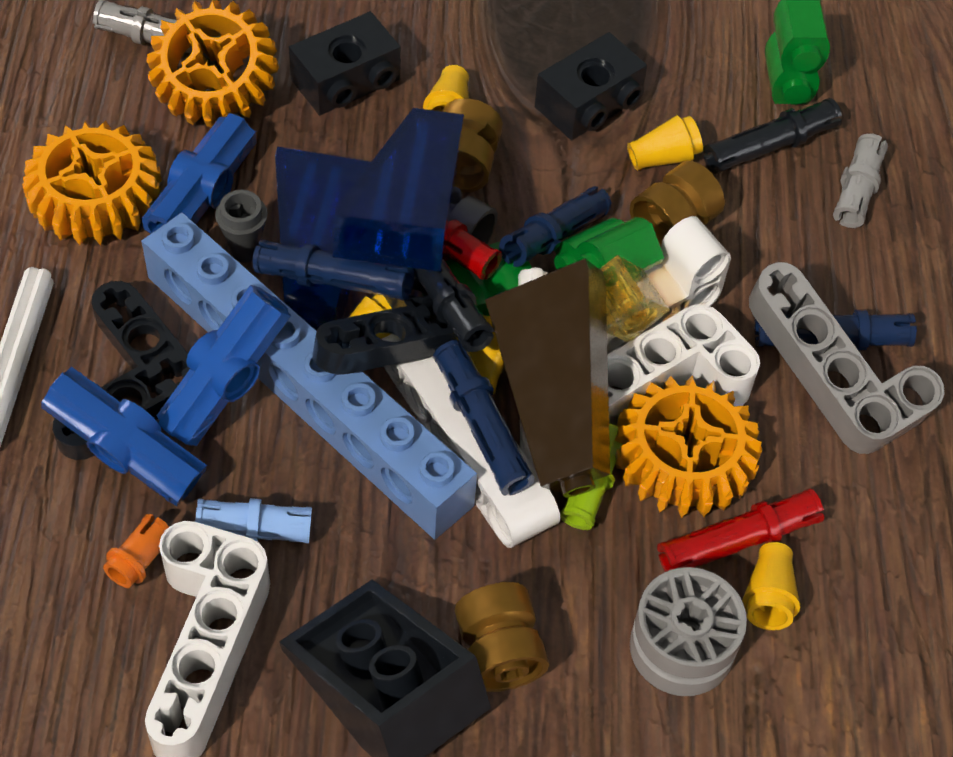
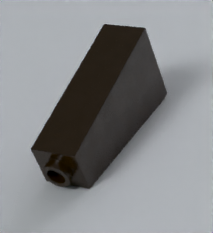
M585 258L485 300L540 486L557 493H562L563 497H573L589 492L596 487L594 480L610 475L606 281L603 271Z

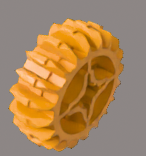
M194 0L192 5L193 12L188 14L176 8L175 16L177 21L173 24L161 20L160 28L164 36H151V45L154 52L147 54V63L150 69H152L148 72V78L151 85L156 88L155 94L160 103H168L170 113L176 117L184 113L187 122L192 125L203 116L206 126L211 128L216 122L217 117H226L229 113L234 114L239 111L243 116L250 118L251 110L249 104L252 102L264 106L266 99L262 90H274L275 81L272 74L278 73L279 69L277 58L273 57L276 55L277 48L274 40L268 38L270 33L266 24L263 22L257 23L255 13L250 9L241 13L239 5L234 1L224 10H222L218 0H212L207 9H202L201 4ZM192 46L190 56L181 62L183 67L177 70L181 57ZM203 53H205L209 57L211 62L217 60L218 65H220V68L222 70V74L218 71L215 65H208V62L206 61ZM250 55L245 71L240 78L234 81L233 75L235 71L244 64L243 59ZM211 88L216 89V91H202Z
M85 120L82 129L72 130L65 125L62 136L58 137L47 134L46 146H33V159L25 161L23 191L27 198L26 201L30 213H33L34 218H38L39 224L43 227L44 231L54 230L60 241L72 234L79 246L87 237H94L100 246L104 236L113 234L121 240L123 229L126 227L139 231L140 218L144 216L161 194L160 182L162 177L160 167L157 166L155 153L152 151L151 146H146L140 134L130 136V132H128L125 125L112 130L105 120L98 128H91Z
M693 375L686 381L684 386H679L670 376L665 381L663 389L651 382L645 396L634 393L632 400L629 402L628 409H623V412L618 417V433L615 441L623 443L617 449L615 457L616 468L625 470L623 476L625 486L640 485L638 490L640 502L651 496L657 498L659 513L667 508L668 504L678 506L677 510L681 518L688 514L690 507L694 506L703 517L710 513L713 504L724 511L731 504L733 497L740 499L746 493L749 483L755 479L759 468L757 463L762 453V442L757 440L759 435L758 423L748 421L750 416L749 405L734 407L735 398L733 391L722 396L717 394L714 381L708 384L706 388L698 387ZM707 469H709V471L698 472V471H700V470H707Z

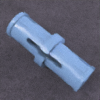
M198 498L195 522L249 537L257 542L258 539H273L309 544L312 507H286L261 504L262 500L250 498L249 503L220 502Z

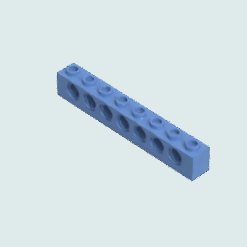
M180 213L141 240L148 278L207 332L220 328L250 285L260 287L265 292L276 297L288 308L291 317L257 362L260 366L258 379L434 540L474 507L477 473L362 371L337 375L320 369L312 356L317 331L185 214Z

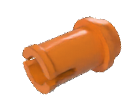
M146 514L138 527L119 548H111L107 552V562L103 565L107 576L124 588H130L134 583H142L147 577L145 569L160 553L159 543L161 536L170 526L161 518L157 517L155 519L153 514Z

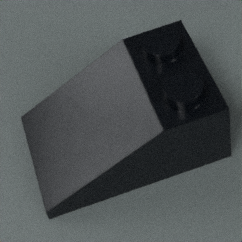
M373 579L279 641L281 649L358 744L372 757H426L491 709L476 656Z

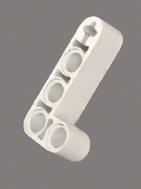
M690 216L681 220L668 231L661 244L665 258L660 264L606 290L607 354L686 307L695 304L711 306L720 296L731 261V254L697 216Z
M704 304L686 307L608 354L609 424L617 426L620 413L623 412V409H628L629 402L632 400L634 393L645 396L651 382L663 389L665 381L670 376L679 386L684 385L692 375L698 387L706 388L708 384L714 381L717 394L722 396L733 391L735 398L733 406H743L749 399L760 366L759 355L727 319L713 307ZM609 386H616L623 390H616L610 388Z
M182 521L173 524L165 530L161 536L159 548L168 583L172 588L181 593L195 596L196 599L147 709L145 725L153 753L156 757H200L202 755L270 589L267 556L265 549L259 542L249 537L198 522ZM197 553L200 555L190 562L177 561L183 554ZM240 569L255 571L249 577L242 579L230 576ZM221 618H228L234 621L231 626L222 630H214L208 627L210 623ZM203 669L213 672L209 679L201 683H190L185 680L189 674L196 670ZM183 715L187 729L179 728ZM165 732L173 733V736H166Z

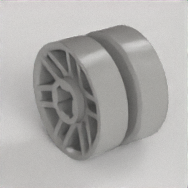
M692 567L676 568L657 576L642 594L630 635L631 657L639 673L657 689L677 696L700 695L717 687L728 675L746 632V611L739 594L726 580L704 569Z

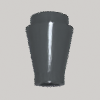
M235 190L226 194L215 213L216 221L230 247L231 256L239 262L253 261L254 250L256 246H259V241L262 239L268 214L265 204L255 193L248 190Z

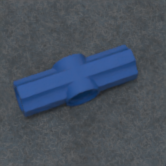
M229 113L226 117H219L193 152L185 149L176 156L169 170L167 186L142 217L144 230L151 234L180 213L185 214L191 221L197 224L209 207L217 209L222 198L232 188L234 173L257 143L256 131L246 123L244 118Z
M250 285L220 328L203 335L190 349L186 359L187 367L190 369L156 415L159 419V425L169 435L176 437L186 445L197 446L227 403L240 399L256 383L260 374V366L257 362L291 317L288 308L280 300L260 287Z
M73 367L60 374L41 401V408L86 440L87 447L104 464L121 474L130 472L176 507L185 500L206 471L207 465L162 433L159 423L146 410L127 399H123L121 402L118 401L98 384L89 380Z

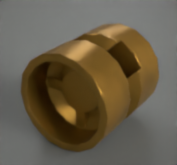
M469 98L455 99L447 103L442 110L436 129V137L432 142L427 158L426 170L430 177L438 176L461 189L462 193L475 192L483 188L489 180L494 153L497 150L502 133L503 122L499 113L490 105Z
M683 161L663 177V182L652 184L631 201L629 210L631 219L641 217L652 223L661 247L665 235L675 224L687 217L697 216L706 225L723 211L725 199L719 182L707 168L694 161Z
M500 582L486 585L469 592L456 603L455 614L462 640L466 644L471 645L468 651L477 658L487 692H501L527 685L548 671L549 661L543 641L538 634V630L532 629L535 625L536 617L528 590L524 585L516 582Z

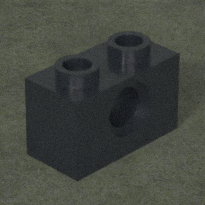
M371 11L289 46L291 80L319 116L336 108L344 107L352 101L378 89L387 88L392 83L400 80L401 46Z
M608 32L538 74L534 107L572 141L587 131L598 129L606 119L622 109H630L638 103L644 93L647 64Z

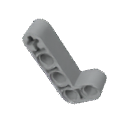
M776 262L768 265L761 272L749 296V308L830 425L850 450L859 454H870L878 451L919 425L942 402L945 394L944 384L934 370L925 366L909 367L881 383L797 267L785 262ZM797 329L811 331L816 336L818 344H808L801 340L797 334ZM835 371L842 374L847 379L849 388L835 386L830 381L828 372ZM903 388H910L916 391L922 399L923 406L910 403L903 393ZM859 415L873 417L879 424L880 433H872L866 430L859 420Z

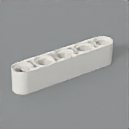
M394 334L382 338V340L388 342L401 341ZM433 356L384 366L421 424L477 473L475 504L497 537L507 548H512L559 524L560 512L554 496L549 489L540 486L535 468L518 444V449L524 461L535 477L534 482L518 494L511 496L509 493L506 496L501 494L494 475L479 449L465 417H463L460 411H456L449 400L451 391Z

